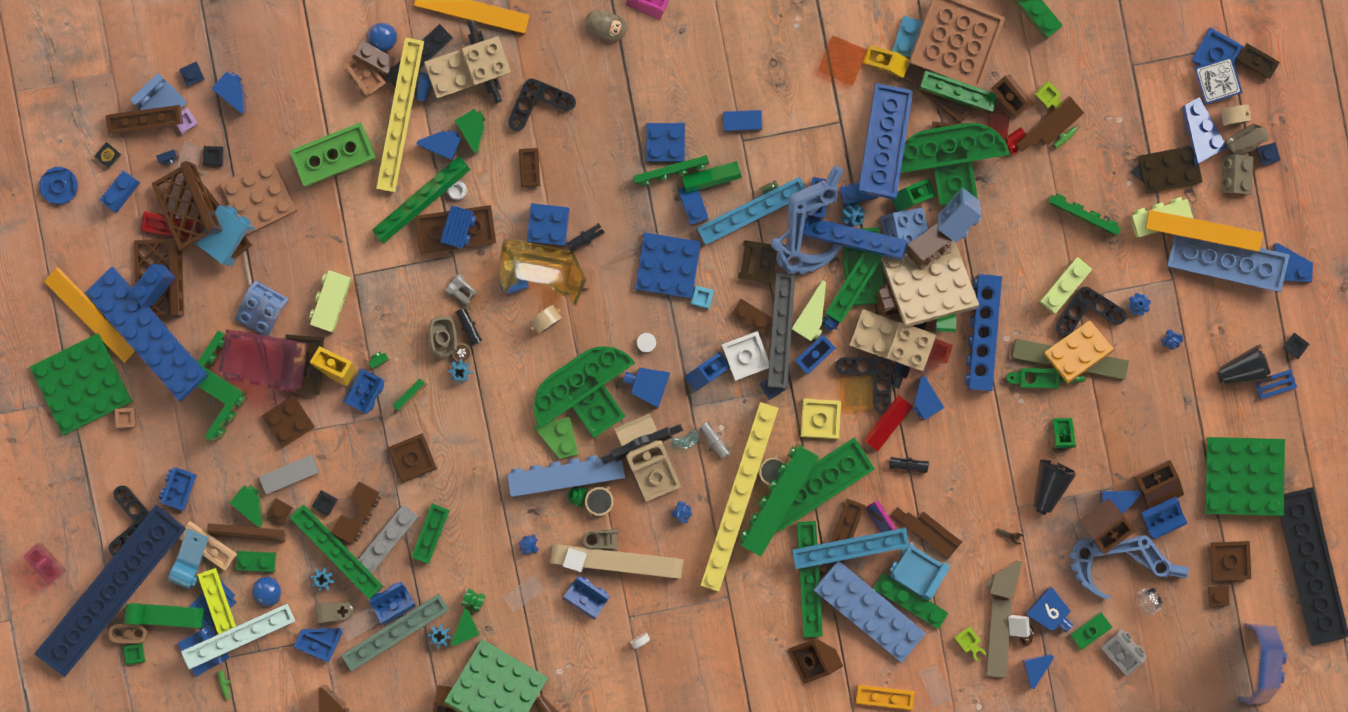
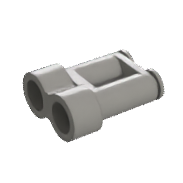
M459 273L444 290L449 295L452 294L464 305L466 304V306L471 301L469 299L478 293ZM463 288L470 296L466 297L459 289Z

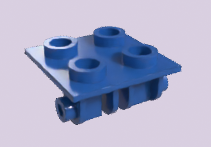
M209 625L178 642L181 651L217 636L212 625ZM226 652L191 669L195 676H198L230 657Z

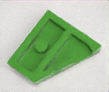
M570 417L551 421L542 428L539 425H534V429L560 459L579 454Z

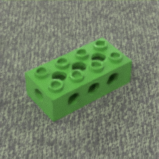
M362 122L290 150L305 188L377 160ZM349 144H356V149L354 152H347V146ZM338 151V157L335 160H330V152ZM314 158H320V164L317 167H312L311 165Z

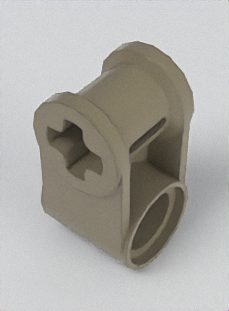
M619 529L588 531L583 536V543L586 547L592 549H620L617 536ZM590 534H594L597 537V542L594 545H589L586 542V538ZM610 535H612V543H611V544H610Z
M347 602L316 603L317 623L346 620L354 614L353 606ZM343 606L345 609H348V613L345 616L343 613H340V609H343Z

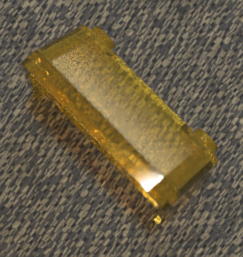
M505 239L503 242L498 278L504 292L508 293L510 286L516 284L518 279L551 285L557 295H568L572 305H577L586 278L575 254L564 249L514 239Z

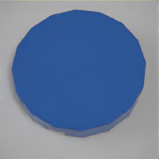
M53 167L48 169L41 178L40 191L48 202L55 205H64L75 198L78 192V180L71 170L64 167Z

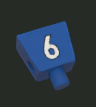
M1050 586L1025 612L1026 615L1051 631H1054L1059 626L1066 633L1073 626L1066 618L1071 612L1070 609Z

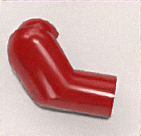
M1021 127L1006 138V144L1011 155L1018 153L1019 149L1016 143L1026 134Z

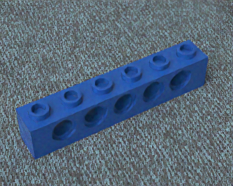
M978 274L977 278H974L973 289L976 290L979 307L975 309L974 316L970 318V328H973V334L969 335L968 347H971V355H967V366H970L969 374L966 373L965 385H968V389L993 390L1002 276ZM984 289H988L991 292L989 300H985L981 296ZM982 308H986L990 312L987 319H983L980 316ZM984 327L988 330L986 338H981L978 335L979 328ZM979 346H983L986 349L984 357H979L976 353ZM981 365L984 367L985 373L983 376L975 374L976 366Z

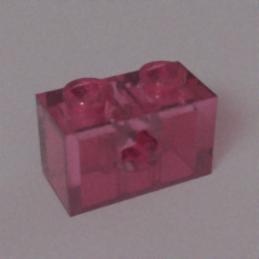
M42 543L34 545L23 556L48 585L53 584L67 571Z

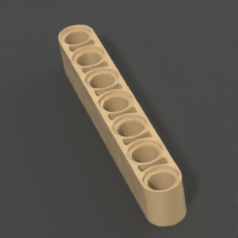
M552 544L550 559L552 564L563 565L568 548L587 553L583 565L585 568L682 578L684 559Z

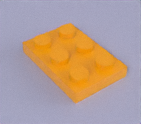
M1088 321L1045 351L1044 356L1063 379L1069 383L1111 354L1114 349L1092 322Z

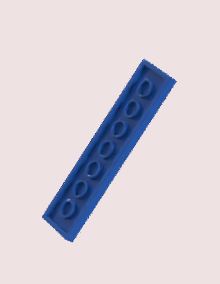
M109 268L85 294L172 394L182 402L209 374L147 305L141 306L129 293L132 287L116 268Z

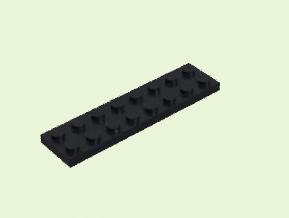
M1309 487L1284 493V516L1279 517L1310 644L1314 646L1347 638L1348 628L1314 488Z

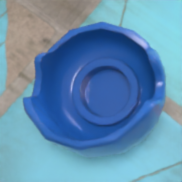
M377 23L371 26L367 32V41L370 45L385 52L392 49L396 44L397 33L391 25Z
M262 577L253 586V598L258 605L264 608L273 607L280 601L281 586L277 580L271 577Z

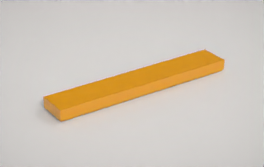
M415 0L414 3L415 7L471 21L474 20L475 22L526 34L530 18L528 14L472 0Z
M1149 210L1145 227L1148 230L1260 252L1263 237L1262 232Z
M58 267L55 268L44 282L95 334L98 333L102 341L124 363L127 362L136 351L97 306Z

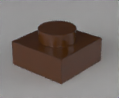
M275 498L267 516L284 524L293 507Z
M1229 586L1208 587L1209 606L1230 605Z

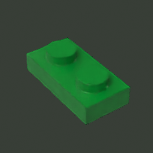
M237 551L236 570L275 572L276 552Z

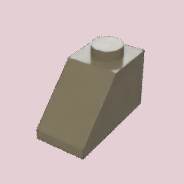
M1016 560L994 573L992 578L989 577L987 583L989 593L1013 599L1022 561Z

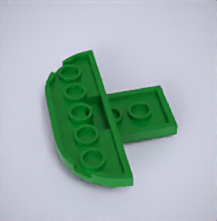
M964 123L928 129L912 135L905 141L900 173L934 168L940 205H945L951 201L962 187L978 199L972 161L1007 156L1010 153L1001 135L983 124Z
M607 346L594 347L578 355L548 376L539 386L534 400V414L539 427H544L573 407L592 436L596 438L626 417L605 387V384L634 365L635 361L625 352Z

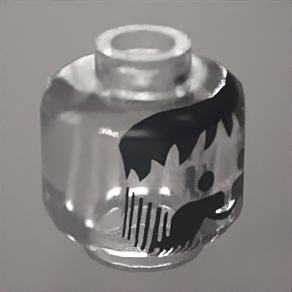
M1145 587L1137 592L1138 597L1135 599V604L1143 615L1152 616L1163 609L1161 606L1164 601L1155 588L1148 590Z

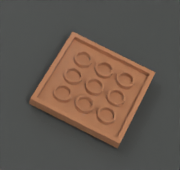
M931 0L908 63L980 88L1005 17L962 0Z

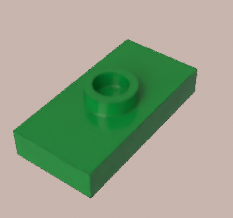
M1099 612L1070 635L1079 648L1083 650L1113 627L1103 613Z

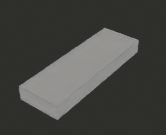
M310 455L264 474L259 479L267 495L320 472L313 455Z

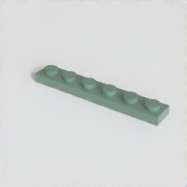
M439 593L341 656L349 669L353 671L450 609Z

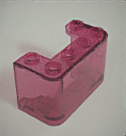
M226 329L218 375L225 376L224 380L243 382L244 379L250 380L249 384L261 386V382L268 383L267 387L296 392L297 389H301L309 343Z

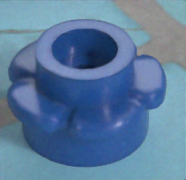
M828 315L822 318L823 326L830 331L838 329V321Z

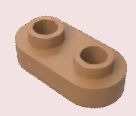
M115 624L109 629L108 635L114 643H141L147 639L148 630L142 624ZM117 630L122 631L121 637L116 635ZM136 630L141 631L142 635L140 637L135 635Z

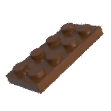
M491 205L466 208V210L474 212L473 216L476 217L474 227H470L468 235H471L469 245L464 246V248L495 244L496 235ZM449 211L417 215L415 217L420 254L460 249L440 242Z

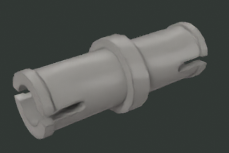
M709 421L699 428L708 440V445L714 448L721 460L731 453L721 440V435L715 432Z

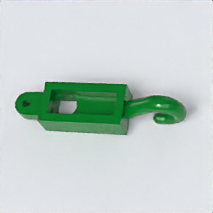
M1021 368V372H1010L1006 376V380L1009 383L1020 384V388H1059V383H1067L1056 369ZM1027 373L1035 374L1036 381L1029 384L1025 381ZM1078 376L1069 383H1083L1086 381V377Z

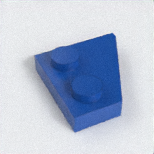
M1274 243V251L1290 255L1284 281L1312 282L1313 262L1279 243Z
M344 628L302 629L294 648L329 663L344 632Z

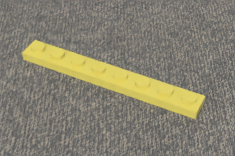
M406 37L404 40L376 189L396 191L424 41Z

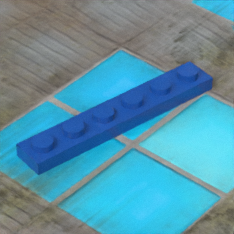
M812 217L805 219L802 235L803 237L898 260H903L908 244L907 240Z

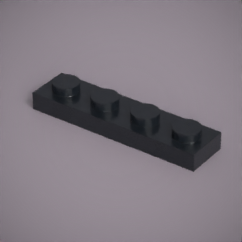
M441 24L435 27L422 40L424 45L419 70L425 65V61L431 60L453 39ZM400 61L384 76L394 87H396Z

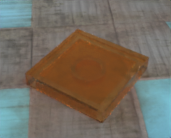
M832 35L818 71L853 85L868 49Z

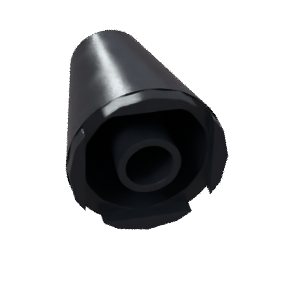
M1261 344L1254 346L1219 367L1220 371L1217 372L1220 383L1224 382L1225 386L1272 381L1273 378L1268 376L1271 374L1265 353L1263 354L1262 350L1259 351L1263 349Z
M1041 459L1039 462L1033 506L1036 508L1035 511L1044 515L1047 512H1052L1076 476L1073 469L1060 463L1051 464L1052 461L1047 459Z

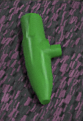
M1073 127L1064 134L1061 133L1053 146L1058 149L1062 144H1065L1078 128Z
M223 670L218 671L222 693L226 700H229L228 684L231 681L225 678Z

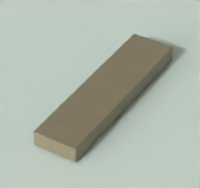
M992 599L986 676L1006 677L1010 632L1008 617L1011 616L1012 600Z

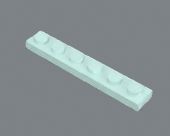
M285 604L183 650L181 654L188 669H191L295 622V619L288 604Z

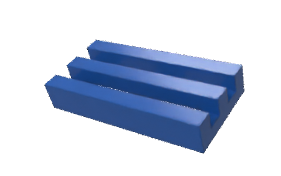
M1292 369L1271 375L1275 379L1288 374L1289 378L1262 387H1260V383L1263 382L1255 383L1259 398L1263 399L1297 388L1294 381L1295 378L1292 375ZM1284 383H1291L1290 386L1262 394L1263 390Z

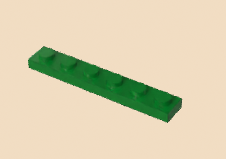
M458 156L374 227L372 231L384 244L471 169Z
M304 504L290 516L293 522L369 599L384 587Z
M816 521L797 522L798 548L818 545ZM819 565L799 568L803 637L823 636L821 596L813 590L820 582Z

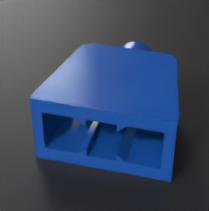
M639 368L637 375L626 371L623 382L633 386L631 391L633 395L659 408L670 372Z

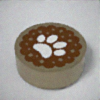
M460 343L457 344V350L452 355L456 361L460 362L463 359L464 363L471 358L472 350L468 345Z

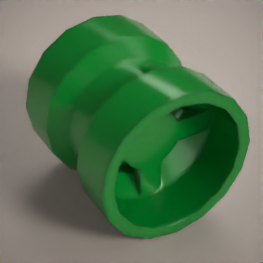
M468 588L461 605L464 607L471 606L473 611L479 613L486 595L482 593L477 594L473 589Z

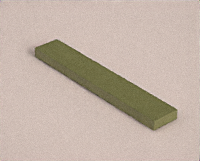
M1015 339L1012 358L1052 365L1044 356V352L1052 346ZM1106 356L1085 372L1125 380L1129 361Z

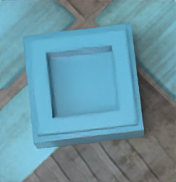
M695 286L691 305L709 309L714 290Z

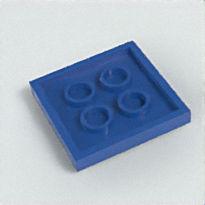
M644 232L635 289L692 298L701 241Z

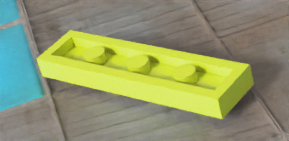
M214 568L197 574L218 635L236 627L217 569Z

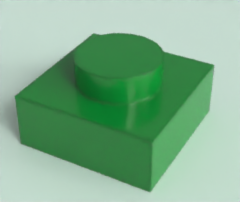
M378 352L371 356L372 360L368 363L372 369H375L389 361L390 358L387 353L382 354Z

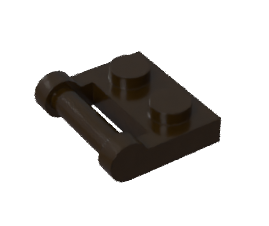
M744 240L743 246L745 248L741 272L738 273V278L772 284L777 250H774L771 244ZM752 248H758L754 274H748Z

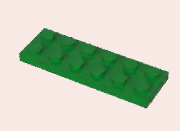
M855 437L815 463L779 525L778 532L875 470Z

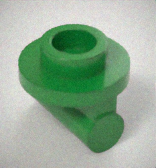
M577 486L572 487L567 494L569 503L583 508L588 489Z

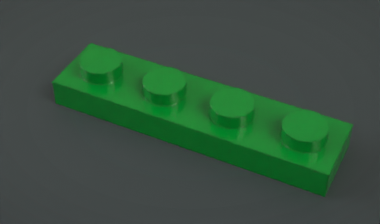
M928 70L924 71L919 87L920 90L989 114L993 112L997 98L995 93Z
M701 156L634 175L635 185L640 184V187L651 184L650 180L657 178L658 181L669 179V175L675 173L677 176L688 173L687 170L695 168V171L705 169L706 164H709L708 156Z
M1060 194L1051 195L1047 201L1048 204L1114 236H1117L1121 230L1117 226V222L1111 219L1106 221L1100 218L1101 215L1092 210L1089 213L1083 210L1084 206L1076 202L1071 204L1066 201V197Z
M865 251L862 253L825 314L839 323L843 322L882 259L880 256Z
M884 572L873 587L879 593L937 629L940 628L948 615V612L907 589Z

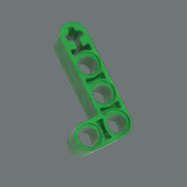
M128 603L125 604L124 623L202 628L204 608Z

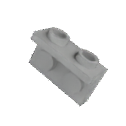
M1123 629L1118 630L1116 635L1101 647L1126 676L1142 665L1147 657L1144 649L1141 646H1137L1132 640L1131 635L1126 631L1124 632Z

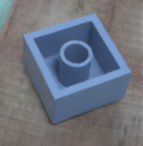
M962 187L938 214V230L955 243L960 239H964L972 225L976 226L981 220L980 201Z

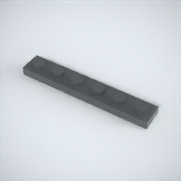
M776 273L767 383L769 388L787 389L796 274Z

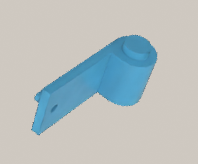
M187 529L176 563L169 574V582L189 590L191 587L195 588L199 579L196 574L209 537Z

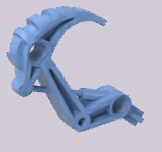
M833 166L826 181H821L803 189L789 198L787 231L779 239L773 238L770 242L773 249L778 251L777 262L779 266H782L788 274L798 272L799 275H803L807 271H810V273L814 272L817 268L820 269L830 262L842 247L834 244L829 250L816 255L800 252L805 219L809 215L812 216L820 207L833 203L837 198L838 188L836 185L844 172L839 166ZM787 237L786 245L781 243Z
M1145 535L1127 538L1107 554L1100 552L1090 537L1076 541L1072 552L1069 553V557L1073 558L1070 568L1076 573L1074 577L1080 580V584L1091 593L1106 599H1110V595L1099 591L1091 579L1090 570L1094 556L1126 552L1134 557L1133 560L1150 569L1154 575L1167 578L1170 575L1187 578L1189 567L1171 564L1161 554L1152 540ZM1083 548H1087L1089 551V556L1086 559L1080 557V551ZM1139 550L1141 555L1138 553L1135 554L1132 551ZM1160 562L1165 566L1162 573H1158L1155 569L1156 565Z

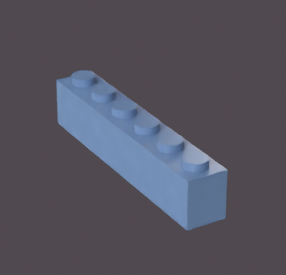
M596 455L587 457V461L580 462L579 458L568 460V464L561 465L559 461L549 463L547 468H542L541 465L530 466L529 471H523L522 468L511 469V473L507 474L510 494L513 497L625 478L622 460L617 462L614 460L603 465L602 460Z

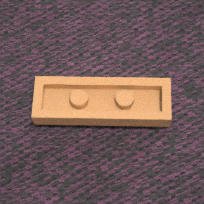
M190 521L179 539L183 541L187 529L209 537L203 556L226 571L237 553Z

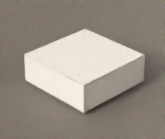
M568 548L563 567L581 572L587 553Z
M1016 615L1008 617L1011 636L1028 637L1030 635L1029 617Z

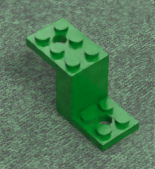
M219 330L198 360V363L209 374L198 387L225 403V406L205 435L210 441L222 439L227 431L224 429L227 423L233 422L237 415L235 413L236 409L239 406L242 407L247 400V397H245L246 391L209 368L216 364L219 359L217 354L221 349L224 350L229 343V335Z

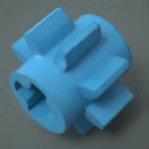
M856 202L854 205L848 204L842 211L843 217L841 219L850 227L853 225L859 226L865 219L864 213L866 211Z
M463 359L458 364L453 361L452 366L454 369L448 370L453 375L451 380H458V384L463 379L468 382L469 377L467 374L473 373L468 368L470 363H463ZM464 369L463 374H458L457 370Z
M326 567L323 569V572L316 569L317 575L310 577L315 581L312 587L317 585L319 586V591H322L325 586L329 590L328 584L335 582L330 577L333 575V572L328 574ZM324 574L327 582H324L322 585L318 577Z
M440 624L439 629L433 626V634H428L429 637H432L430 644L437 643V648H440L442 643L447 646L446 640L452 638V636L447 634L449 628L446 630L442 629V624ZM439 631L442 632V635H445V638H442L441 641H438V638L435 637V634H438Z

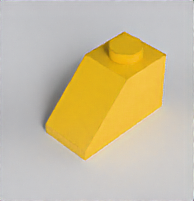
M871 45L863 60V63L902 78L909 65V59L901 54Z
M320 346L310 361L311 365L327 377L345 386L349 384L356 372L351 361Z

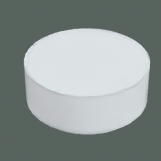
M457 181L447 192L452 199L461 200L466 196L467 188L463 182Z
M650 333L641 334L638 337L637 346L643 352H651L656 346V339Z
M645 632L634 638L630 643L634 649H637L646 644L650 637Z

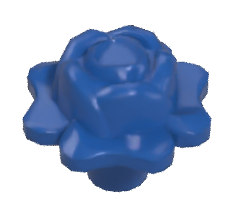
M1135 293L1134 297L1131 296L1129 298L1128 308L1132 309V314L1143 316L1144 312L1149 311L1151 301L1147 299L1146 294Z
M1171 329L1167 330L1166 336L1161 339V345L1174 350L1184 341L1183 335L1177 334Z
M679 501L675 507L676 510L672 511V517H677L680 523H688V519L692 516L691 507L686 505V502Z
M536 535L524 536L520 540L519 550L522 555L538 552L539 548L536 546L538 539Z

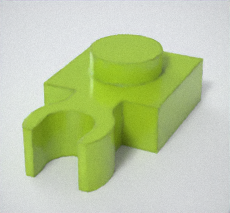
M1046 81L1034 93L1046 108L1052 105L1054 109L1062 102L1058 99L1062 94L1050 81Z
M970 626L954 637L966 653L969 650L972 651V655L977 661H979L976 657L978 651H982L986 655V652L978 647L977 644L981 640Z

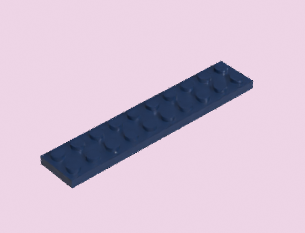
M156 504L34 654L62 676L66 677L186 530L185 526Z

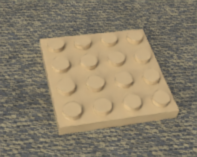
M954 241L951 242V249L946 255L938 256L931 266H925L922 269L906 254V251L903 260L885 256L881 257L883 268L905 327L979 307L958 247Z

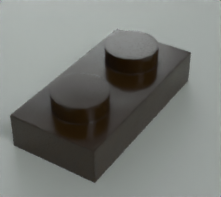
M1248 43L1244 45L1236 59L1267 79L1272 77L1280 63Z

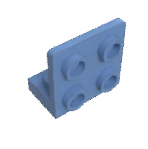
M159 73L130 99L141 110L180 105L182 109L187 104V101Z
M923 208L895 212L880 217L884 235L907 240L908 244L928 230Z
M255 280L247 290L235 320L268 337L279 313L286 306L289 298Z

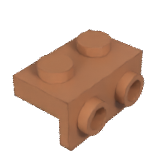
M353 59L351 62L344 64L347 68L344 72L350 80L354 78L358 83L355 87L361 95L365 94L369 97L386 85L377 71Z

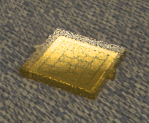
M854 375L853 377L840 378L842 411L856 410V412H859L860 410L874 409L871 376L857 377V375Z

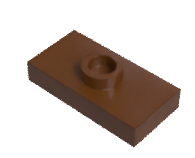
M538 148L519 149L521 187L541 186Z

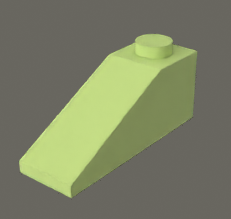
M823 280L791 329L810 342L812 339L817 340L822 332L819 328L822 325L826 282Z

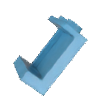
M219 205L215 213L223 231L218 234L213 233L195 244L221 264L232 267L235 259L231 256L248 230L253 231L255 227L250 224V219L236 214L238 211L232 206L228 205L225 207Z
M911 542L909 544L910 547L901 549L899 553L901 558L898 562L894 561L889 569L892 573L889 577L929 601L933 598L951 566L945 562L941 564L914 547V544Z

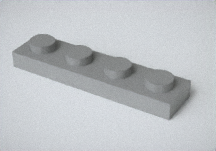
M402 505L358 559L371 574L418 518L405 505Z

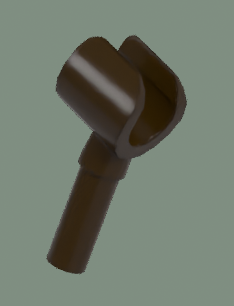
M999 528L996 532L1010 538L1015 544H1022L1015 540L1017 535L1024 537L1021 533H1009Z

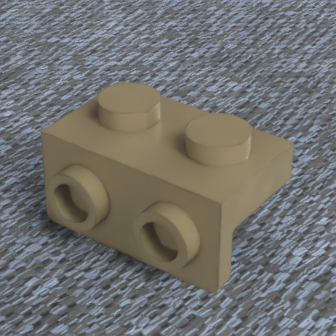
M1224 155L1221 192L1225 194L1252 195L1253 156Z

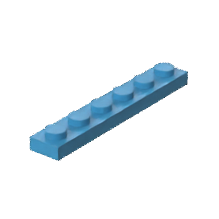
M798 177L697 229L705 245L788 205L791 195L806 188L801 178Z
M905 527L792 549L795 567L799 569L910 546Z

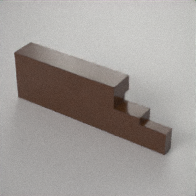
M1068 96L1027 132L1016 145L1021 151H1024L1030 145L1034 146L1040 140L1049 145L1081 117L1084 112Z
M898 507L891 514L947 559L951 557L962 543L961 540L924 511L918 518L909 512L906 514Z

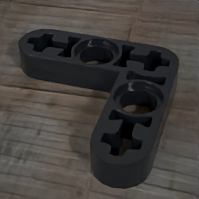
M528 79L524 83L509 118V126L513 131L523 130L537 99L561 110L571 111L576 106L575 97L539 80ZM534 82L536 83L535 87L537 90L532 91L531 96L534 97L532 100L527 96H523V93L525 92L528 95L529 88L527 85H531ZM547 90L555 92L553 100H547L544 97ZM559 93L562 94V99L567 100L568 97L571 98L572 106L564 107V103L559 101V104H556ZM522 100L530 102L528 110L520 109L519 104ZM516 110L522 114H527L526 117H521L520 122L523 124L522 126L518 125L517 128L514 127L512 122L513 119L517 120L519 114H515Z
M1082 287L1076 292L1058 320L1056 332L1060 336L1070 335L1087 308L1115 325L1122 324L1126 320L1127 315L1123 308L1093 289ZM1087 290L1089 292L1088 296L1094 298V295L1097 296L1092 306L1089 305L1091 302L1089 299H1081V291L1085 292ZM1099 300L1106 302L1107 307L1104 311H1099L1096 308V303ZM1072 306H1077L1080 309L1078 317L1070 315L1069 310ZM1110 306L1114 307L1111 311L1115 313L1121 312V320L1115 321V316L1111 313L1108 316L1105 315L1109 311ZM1067 316L1069 319L1074 320L1075 323L1070 322L1067 326L1069 331L1062 333L1060 324L1064 325L1068 319H1064Z
M842 357L838 359L835 367L840 374L873 375V407L878 413H885L891 405L890 361L885 358ZM843 360L846 361V364H853L852 360H856V372H852L853 368H846V371H842V368H839V364H842ZM863 360L869 364V368L865 372L858 369V363ZM881 361L888 365V368L884 369V375L888 374V378H877V374L881 375V369L877 368ZM885 380L888 387L885 391L878 390V381ZM876 393H888V397L884 396V403H887V407H884V410H880V407H877L880 397H876Z
M125 485L116 487L113 494L115 500L134 523L109 544V552L113 556L116 554L114 552V544H121L123 542L121 540L122 537L126 541L128 539V532L137 528L135 526L139 525L150 512L135 493ZM120 489L122 491L127 490V493L125 495L128 499H131V497L134 498V500L130 501L126 506L124 505V503L127 502V500L124 497L119 498ZM133 503H137L140 506L138 514H133L130 511V506Z

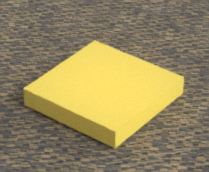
M803 399L800 437L839 439L841 401Z

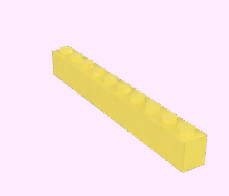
M759 403L701 582L703 587L716 591L720 590L779 409L777 407Z

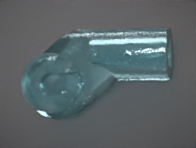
M691 430L684 438L674 436L672 445L691 448L698 442L700 438L699 433L696 430Z

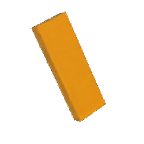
M857 684L855 704L913 711L915 691Z

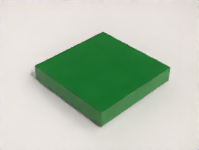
M418 379L393 404V407L397 411H402L427 383L423 379Z

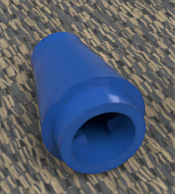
M419 72L416 81L415 99L426 101L432 84L427 73Z

